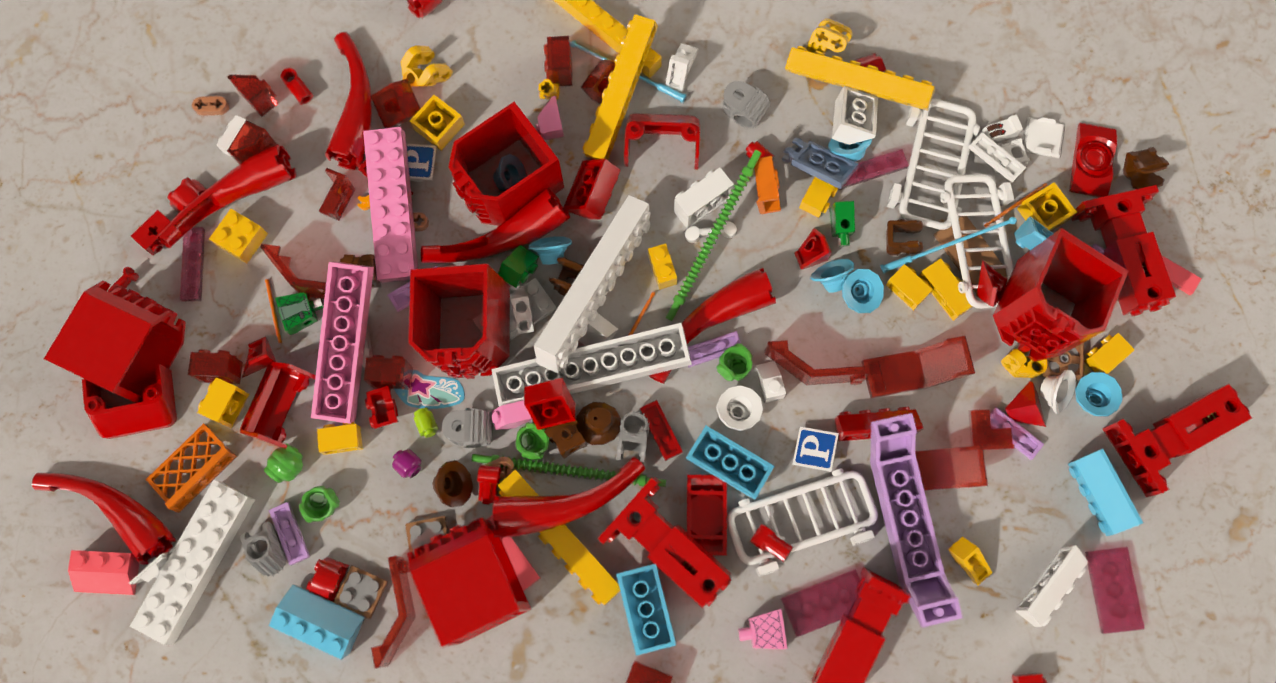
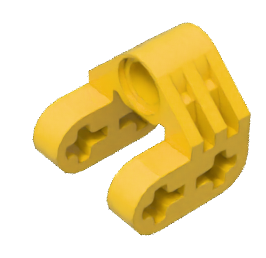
M823 19L812 33L807 45L808 52L820 51L826 53L827 49L841 52L851 40L852 30L832 19Z
M412 46L401 60L403 82L409 87L433 86L437 82H445L451 77L453 71L446 64H430L424 71L418 68L419 65L430 63L435 56V53L428 46Z
M1013 349L1001 360L1003 367L1014 378H1037L1047 369V359L1036 362L1030 360L1027 362L1025 355L1018 349ZM1032 364H1036L1039 367V371H1035L1032 368Z

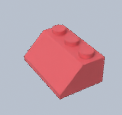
M71 550L68 573L74 592L135 595L137 584H129V582L138 575L140 563L132 553Z

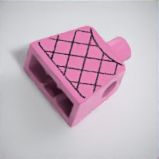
M782 609L749 618V627L738 629L739 640H751L753 648L787 649Z

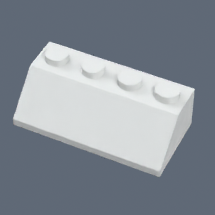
M1077 546L1064 547L1059 550L1015 610L1034 627L1048 624L1052 611L1057 610L1062 605L1063 600L1061 599L1063 596L1073 590L1075 586L1073 584L1074 581L1086 572L1085 566L1088 561Z

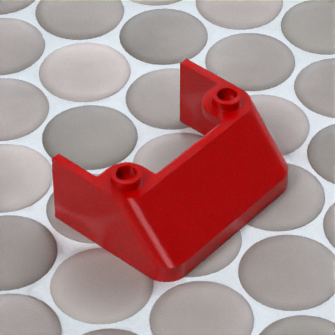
M635 113L628 117L625 129V167H629L630 140L640 139L643 134L682 135L685 141L695 142L694 170H698L700 121L697 117L692 115Z
M271 362L264 372L241 424L240 433L286 449L287 445L283 444L286 438L285 429L282 428L296 393L306 390L310 382L309 379H315L316 375L289 363Z
M155 364L157 383L148 385L144 389L143 402L106 409L105 401L101 398L100 386L82 379L84 409L98 435L105 439H113L173 426L177 420L172 370L161 364Z

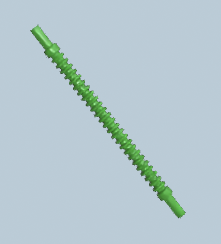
M755 150L747 166L743 167L742 175H739L740 179L736 180L737 185L734 184L735 189L731 190L730 198L726 199L727 204H724L725 208H722V213L718 214L720 217L716 218L717 223H713L714 228H711L712 232L708 233L707 241L703 242L704 247H701L702 251L698 252L699 256L695 257L697 259L696 262L693 261L694 266L690 267L689 275L685 276L686 281H683L684 285L680 286L681 290L677 291L679 294L673 298L674 303L666 319L673 321L680 306L684 305L686 301L684 298L688 297L687 292H691L690 287H693L692 283L696 282L697 274L701 273L700 268H703L702 264L706 263L705 259L709 258L707 255L708 253L711 254L710 249L714 248L715 240L719 239L718 234L721 235L720 230H724L723 225H726L725 221L729 220L728 216L732 215L731 210H734L733 206L737 205L738 197L742 196L741 191H744L743 187L747 186L746 182L750 181L748 178L752 177L753 169L762 154L761 152Z
M472 454L471 461L489 463L500 457L495 454L492 456ZM515 457L511 459L514 463V468L517 467V470L522 468L523 471L525 469H528V471L533 469L534 472L537 470L540 473L545 471V474L547 472H550V474L555 472L556 475L559 473L562 476L567 474L568 477L569 475L573 477L577 475L578 478L583 476L584 479L589 477L590 480L592 478H595V480L600 478V481L603 479L608 481L618 474L615 473V470L613 472L609 470L605 472L604 469L599 471L598 468L593 470L592 467L590 469H587V467L583 469L582 466L576 468V465L571 467L570 464L568 466H565V464L560 466L559 463L554 465V462L549 464L548 461L544 464L543 461L538 463L537 460L532 462L531 459L529 461L527 459L522 461L521 458L516 460ZM641 474L633 483L634 485L637 483L639 486L644 487L651 477ZM657 478L661 481L658 486L666 487V479Z

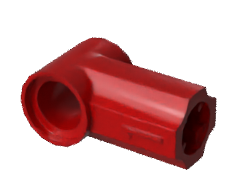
M286 68L281 72L283 83L300 105L310 102L314 96L300 79L297 72L292 68ZM294 77L292 81H288L289 78Z
M480 464L477 482H480L478 501H481L482 504L489 505L495 501L494 496H497V485L500 480L501 467Z
M763 524L759 526L750 539L753 545L763 551L766 550L782 562L787 559L793 549L791 545L777 537L771 529Z

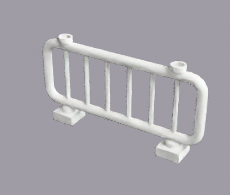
M932 99L928 111L912 106L909 109L906 125L913 127L917 120L919 121L903 192H901L902 185L894 183L890 190L887 207L894 209L896 204L900 203L899 212L905 220L922 221L923 226L945 230L952 226L948 208L909 197L912 185L941 193L945 192L944 189L914 182L916 169L947 177L954 176V174L917 165L919 153L922 152L959 162L957 175H965L970 152L969 146L973 135L977 136L980 125L976 124V115L972 109L943 100ZM936 106L966 114L969 118L968 126L928 116L931 107ZM927 119L966 129L964 142L924 132ZM923 136L962 145L961 158L922 149ZM955 183L954 195H960L963 183ZM955 199L957 213H961L962 208L958 207L959 199ZM908 202L948 212L947 220L945 222H938L911 215L907 211Z
M983 174L954 175L949 177L944 184L945 192H942L940 196L941 202L948 204L955 240L962 238V234H972L980 231L961 230L958 216L995 215L996 217L1002 213L1001 207L1007 206L1014 200L1011 182H1006L996 187L995 181L988 175ZM985 182L989 187L990 193L954 195L952 185L953 183ZM991 197L993 211L957 213L955 199ZM1003 216L996 221V224L1004 222ZM1005 226L986 232L998 233L1001 247L964 248L963 241L956 244L963 282L958 284V290L960 293L966 294L967 301L975 308H996L998 303L992 307L984 301L975 299L973 289L978 288V285L971 284L969 270H981V266L968 267L965 252L1002 250L1005 265L990 266L993 269L1006 268L1009 280L1014 268Z
M843 468L832 471L833 476L754 502H751L749 498L739 501V506L732 509L727 516V526L739 559L748 565L759 563L760 567L756 569L759 577L779 570L777 561L771 562V559L776 557L769 552L764 553L763 550L759 549L760 555L754 557L746 555L734 520L737 515L746 512L753 534H755L756 528L750 511L765 506L773 531L780 538L769 505L784 500L798 542L790 544L793 547L790 553L853 532L855 536L850 538L853 546L871 541L875 538L873 531L866 532L865 528L874 525L877 521L878 512L864 476L857 471L844 472ZM850 478L858 481L870 512L869 518L858 522L843 482ZM840 482L855 523L839 528L825 490L826 486ZM819 488L822 490L836 530L824 534L820 533L806 495L807 492ZM801 494L817 536L803 541L787 500Z

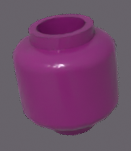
M410 449L399 450L393 456L392 467L403 478H413L422 469L421 459Z

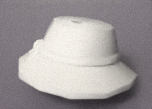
M1064 370L1061 375L1047 376L1044 379L1040 388V396L1047 401L1055 414L1061 413L1071 401L1076 386V375L1072 370Z
M741 385L728 388L719 397L716 406L721 421L727 427L738 431L751 429L760 421L763 411L761 398L753 389Z

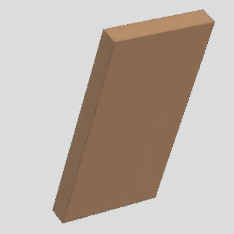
M967 216L959 218L961 230H977ZM952 226L945 230H939L934 234L940 245L955 240ZM981 235L963 241L964 248L989 247ZM956 244L943 248L961 272ZM993 251L965 252L968 267L981 266L982 260L988 265H1003ZM1006 268L995 269L1003 277H1007ZM969 270L972 285H978L981 270Z

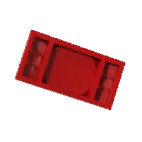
M1085 123L1078 124L1069 192L1095 197L1109 195L1113 178V160L1117 148L1116 129Z
M687 475V533L703 546L707 552L715 556H727V483L714 475Z

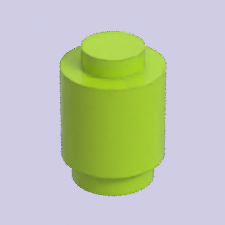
M427 407L415 411L413 419L420 436H425V438L434 436L438 426L432 411H429Z

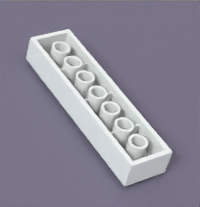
M212 481L130 627L163 645L175 644L255 499L222 482Z

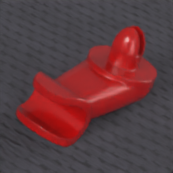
M125 267L123 275L109 288L108 292L115 284L126 289L131 281L138 280L139 275L135 273L133 268Z

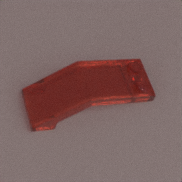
M261 244L260 248L298 293L305 292L312 298L325 299L326 282L298 279L289 268L291 257L279 256L280 246Z
M966 336L949 338L943 342L915 351L861 361L870 399L926 389L975 374Z
M788 340L769 341L765 348L766 356L805 385L849 382L850 385H860L871 374L870 366L813 369L789 351Z
M983 445L915 451L924 491L988 486Z
M399 556L388 557L399 615L382 645L371 648L375 669L389 666L416 618L407 575L410 572L407 560L405 561L403 557Z

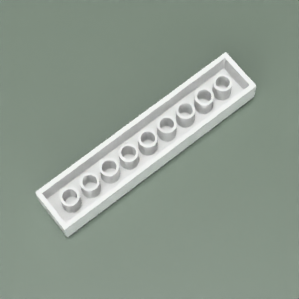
M628 195L535 343L534 350L537 364L556 373H559L561 368L566 367L570 353L575 352L578 340L586 334L589 322L595 319L597 309L605 303L606 294L608 291H612L617 276L622 275L625 263L631 260L635 247H639L643 234L648 232L651 225L649 222L651 213L649 212L648 203Z
M681 323L576 348L575 352L570 353L566 367L561 368L559 373L537 364V359L535 358L492 369L500 407L523 401L524 387L558 378H563L570 394L689 366L692 363L683 326Z

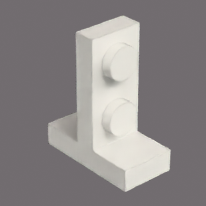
M680 44L676 55H672L670 58L666 86L681 92L683 91L687 74L697 55L698 48Z

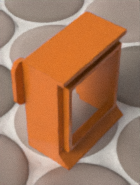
M772 156L759 158L754 170L759 198L756 203L760 215L779 212L781 207L778 190L780 189L778 171L775 169Z

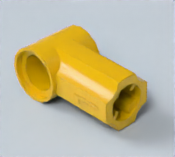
M544 79L543 82L539 83L540 99L550 100L551 97L556 96V100H559V84L552 83L549 79Z

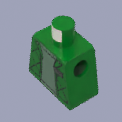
M854 201L835 202L829 208L832 237H838L839 247L850 246L849 236L855 233Z
M305 292L275 298L284 330L289 335H293L316 323L318 319L315 311L324 308L322 298L312 300Z

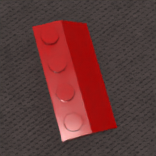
M899 407L897 411L883 408L871 413V410H861L859 414H851V411L840 412L835 418L836 433H839L837 442L871 439V422L910 413L913 415L917 433L923 430V424L916 409H910L909 407Z

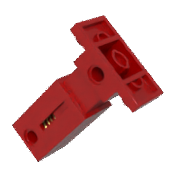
M1157 185L1083 201L1075 209L1077 213L1071 218L1072 221L1079 220L1080 222L1091 219L1094 231L1100 230L1104 239L1106 249L1103 255L1128 270L1118 297L1123 315L1131 314V316L1143 314L1145 310L1150 312L1162 309V306L1170 304V300L1176 297L1154 232L1147 233L1141 216L1145 211V204L1153 200V197L1159 192Z
M1227 384L1153 423L1155 428L1152 430L1148 428L1133 434L1132 426L1124 419H1121L1103 428V431L1147 498L1169 490L1166 479L1158 472L1171 464L1169 459L1192 453L1249 421L1252 417L1247 406L1239 399L1237 391L1230 384Z
M652 477L597 539L602 544L606 542L611 543L620 533L628 540L634 538L650 553L648 558L702 608L706 604L710 606L718 596L717 591L719 589L724 591L730 584L731 572L707 552L680 525L673 526L657 512L660 507L649 497H653L660 490L658 485L661 481L656 477ZM634 512L640 513V522L634 519ZM706 579H711L715 583V586L708 587L706 586L704 581Z
M863 567L860 573L862 577L855 589L858 597L849 615L843 614L811 679L812 683H865L886 640L883 632L891 615L897 616L903 603L907 604L911 596L900 585Z

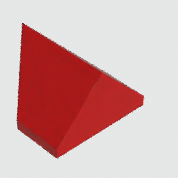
M813 228L801 247L794 254L800 269H806L828 261L831 250L825 236Z
M982 260L976 296L989 306L994 307L1002 296L1008 278L1003 277L984 260Z
M266 336L248 344L249 352L242 378L266 368L271 362H276Z
M1030 381L1008 404L1005 410L1008 416L1015 422L1046 427L1038 392L1034 383Z

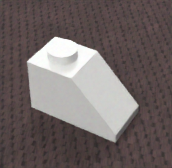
M775 361L756 365L765 403L783 399L786 391L781 373Z

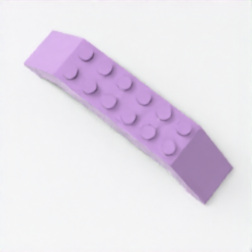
M910 413L871 422L870 464L901 587L911 596L909 603L920 626L923 628L963 617L958 597L955 596L944 573L916 460L915 439L917 431L913 415Z

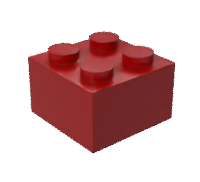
M563 378L524 387V405L538 430L576 421L575 402Z

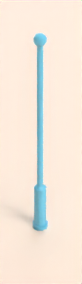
M575 40L571 41V47H577L613 66H616L615 62L577 44ZM641 75L639 76V79L657 87V90L679 100L681 103L687 97L686 94H682L662 83L658 84Z
M1010 217L1009 220L917 255H909L885 265L882 264L880 267L883 274L904 264L912 263L914 259L1007 224H1015L1017 219L1016 217Z

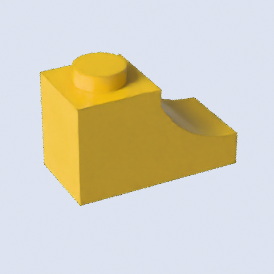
M963 536L948 548L954 561L962 567L976 585H980L993 573L978 546Z

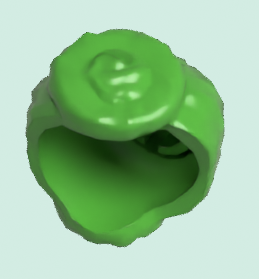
M741 343L727 348L719 357V364L716 366L717 372L727 381L744 379L752 369V353Z
M526 422L525 426L521 427L516 435L517 450L522 453L521 456L523 458L531 460L543 459V454L548 450L550 440L544 432L546 429L538 430L534 422Z
M288 443L285 444L287 445L286 449L280 447L273 451L268 457L267 466L264 469V472L278 483L295 479L303 468V455L299 453L297 448Z
M316 486L304 493L299 508L306 522H322L333 515L335 509L339 507L340 501L332 488Z

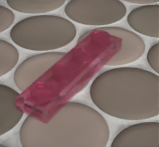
M903 150L894 151L858 163L857 170L841 189L907 169L909 164Z
M203 227L192 228L183 236L180 300L183 302L201 301L205 241V229Z

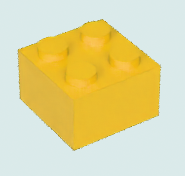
M434 94L410 120L414 131L431 144L436 145L440 151L445 148L465 125L462 115Z
M1055 182L1024 200L1017 208L1025 221L1031 216L1050 231L1066 223L1077 213Z
M230 208L209 239L216 246L247 264L268 233L257 223Z
M216 377L208 386L207 395L200 401L197 413L232 429L250 394Z

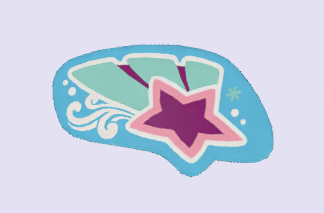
M413 370L408 375H396L392 378L395 392L406 405L420 409L425 407L428 409L446 408L460 404L465 398L462 385L453 378L426 376L418 370Z

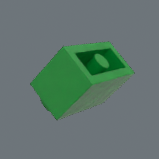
M519 245L502 262L498 275L505 282L517 288L521 283L524 284L527 281L530 273L532 275L538 268L536 263L539 256Z

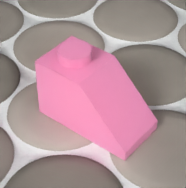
M553 96L538 115L539 124H535L536 130L544 141L564 137L556 96Z
M524 400L502 405L492 410V421L495 430L517 428L532 420L524 405Z

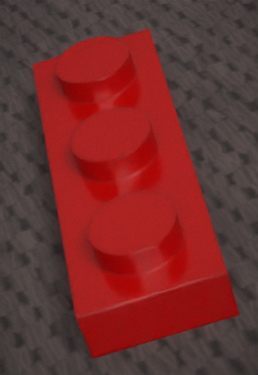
M655 400L641 407L640 411L642 415L644 414L645 418H648L649 430L664 460L667 461L682 454L683 451L658 401Z

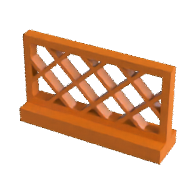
M203 423L145 480L166 502L165 505L170 510L180 513L237 456ZM206 431L208 433L207 442H199L200 435ZM206 445V454L198 455V446ZM211 445H219L221 447L216 454L210 455ZM189 446H193V455L185 456V450ZM192 459L191 469L183 470L184 460ZM197 459H205L204 466L196 469ZM174 460H179L178 470H170L171 463ZM182 473H190V479L186 483H181ZM164 474L163 484H156L154 480L159 475ZM169 474H177L175 484H168ZM168 487H176L175 494L169 499L167 496Z

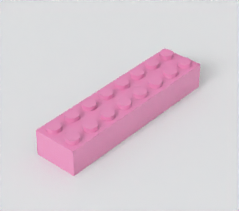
M401 127L363 131L377 280L382 283L410 280V270L418 269L406 133Z
M329 262L311 418L351 423L356 420L374 267Z

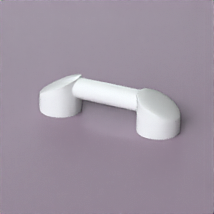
M729 221L726 222V225H723L724 230H720L722 235L728 239L733 238L737 233V227ZM691 226L685 232V239L689 243H696L700 236L708 235V233L712 232L711 228L714 227L699 229L697 226Z

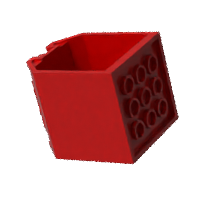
M515 101L453 142L448 166L454 179L452 184L456 188L459 197L465 200L468 210L471 213L475 212L482 224L500 226L546 188L550 189L554 194L565 188L559 159ZM520 140L540 168L497 197L483 195L470 178L469 173Z
M1059 229L1017 260L993 314L1002 341L1009 346L1013 345L1014 340L1019 343L1017 349L1023 354L1029 351L1027 357L1036 362L1058 357L1104 332L1125 282L1128 270L1064 229ZM1042 283L1075 303L1071 316L1046 303L1040 288Z
M488 264L411 269L409 344L427 362L432 363L441 372L448 374L450 377L463 378L464 376L467 379H475V376L479 375V373H481L482 377L491 376L492 369L499 368L510 356V286ZM483 295V337L472 348L440 349L441 298Z
M103 280L82 293L45 355L44 360L133 402H143L144 389L148 385L157 383L155 364H161L169 369L183 346L186 322L179 318L174 325L177 317L176 312L165 308L149 297L141 296L132 289L127 290L115 284L107 292L111 284Z
M483 517L470 522L467 526H455L449 529L450 533L444 536L442 534L436 535L430 539L431 542L415 548L414 553H407L410 574L441 647L459 645L532 610L500 537H494V526L490 520H485Z

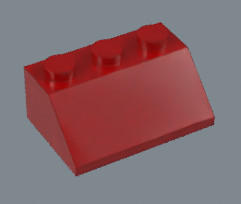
M606 159L582 161L563 210L566 208L569 213L589 220L601 219L621 170Z

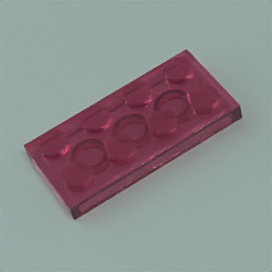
M1128 547L1085 552L1101 634L1145 629Z
M856 569L781 598L796 637L841 620L844 613L849 615L858 597L855 589L860 578Z

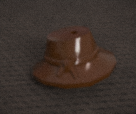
M592 402L584 406L576 416L578 431L584 440L591 445H605L615 440L620 432L621 418L616 409L605 402Z
M456 460L445 462L438 469V473L432 483L433 490L441 503L449 507L463 506L469 500L473 489L471 474L463 464Z

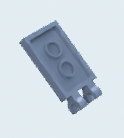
M798 137L792 141L795 145L786 147L783 151L785 155L781 159L786 163L791 162L792 166L839 189L843 187L858 167V163L834 154L831 150L810 140L806 143Z

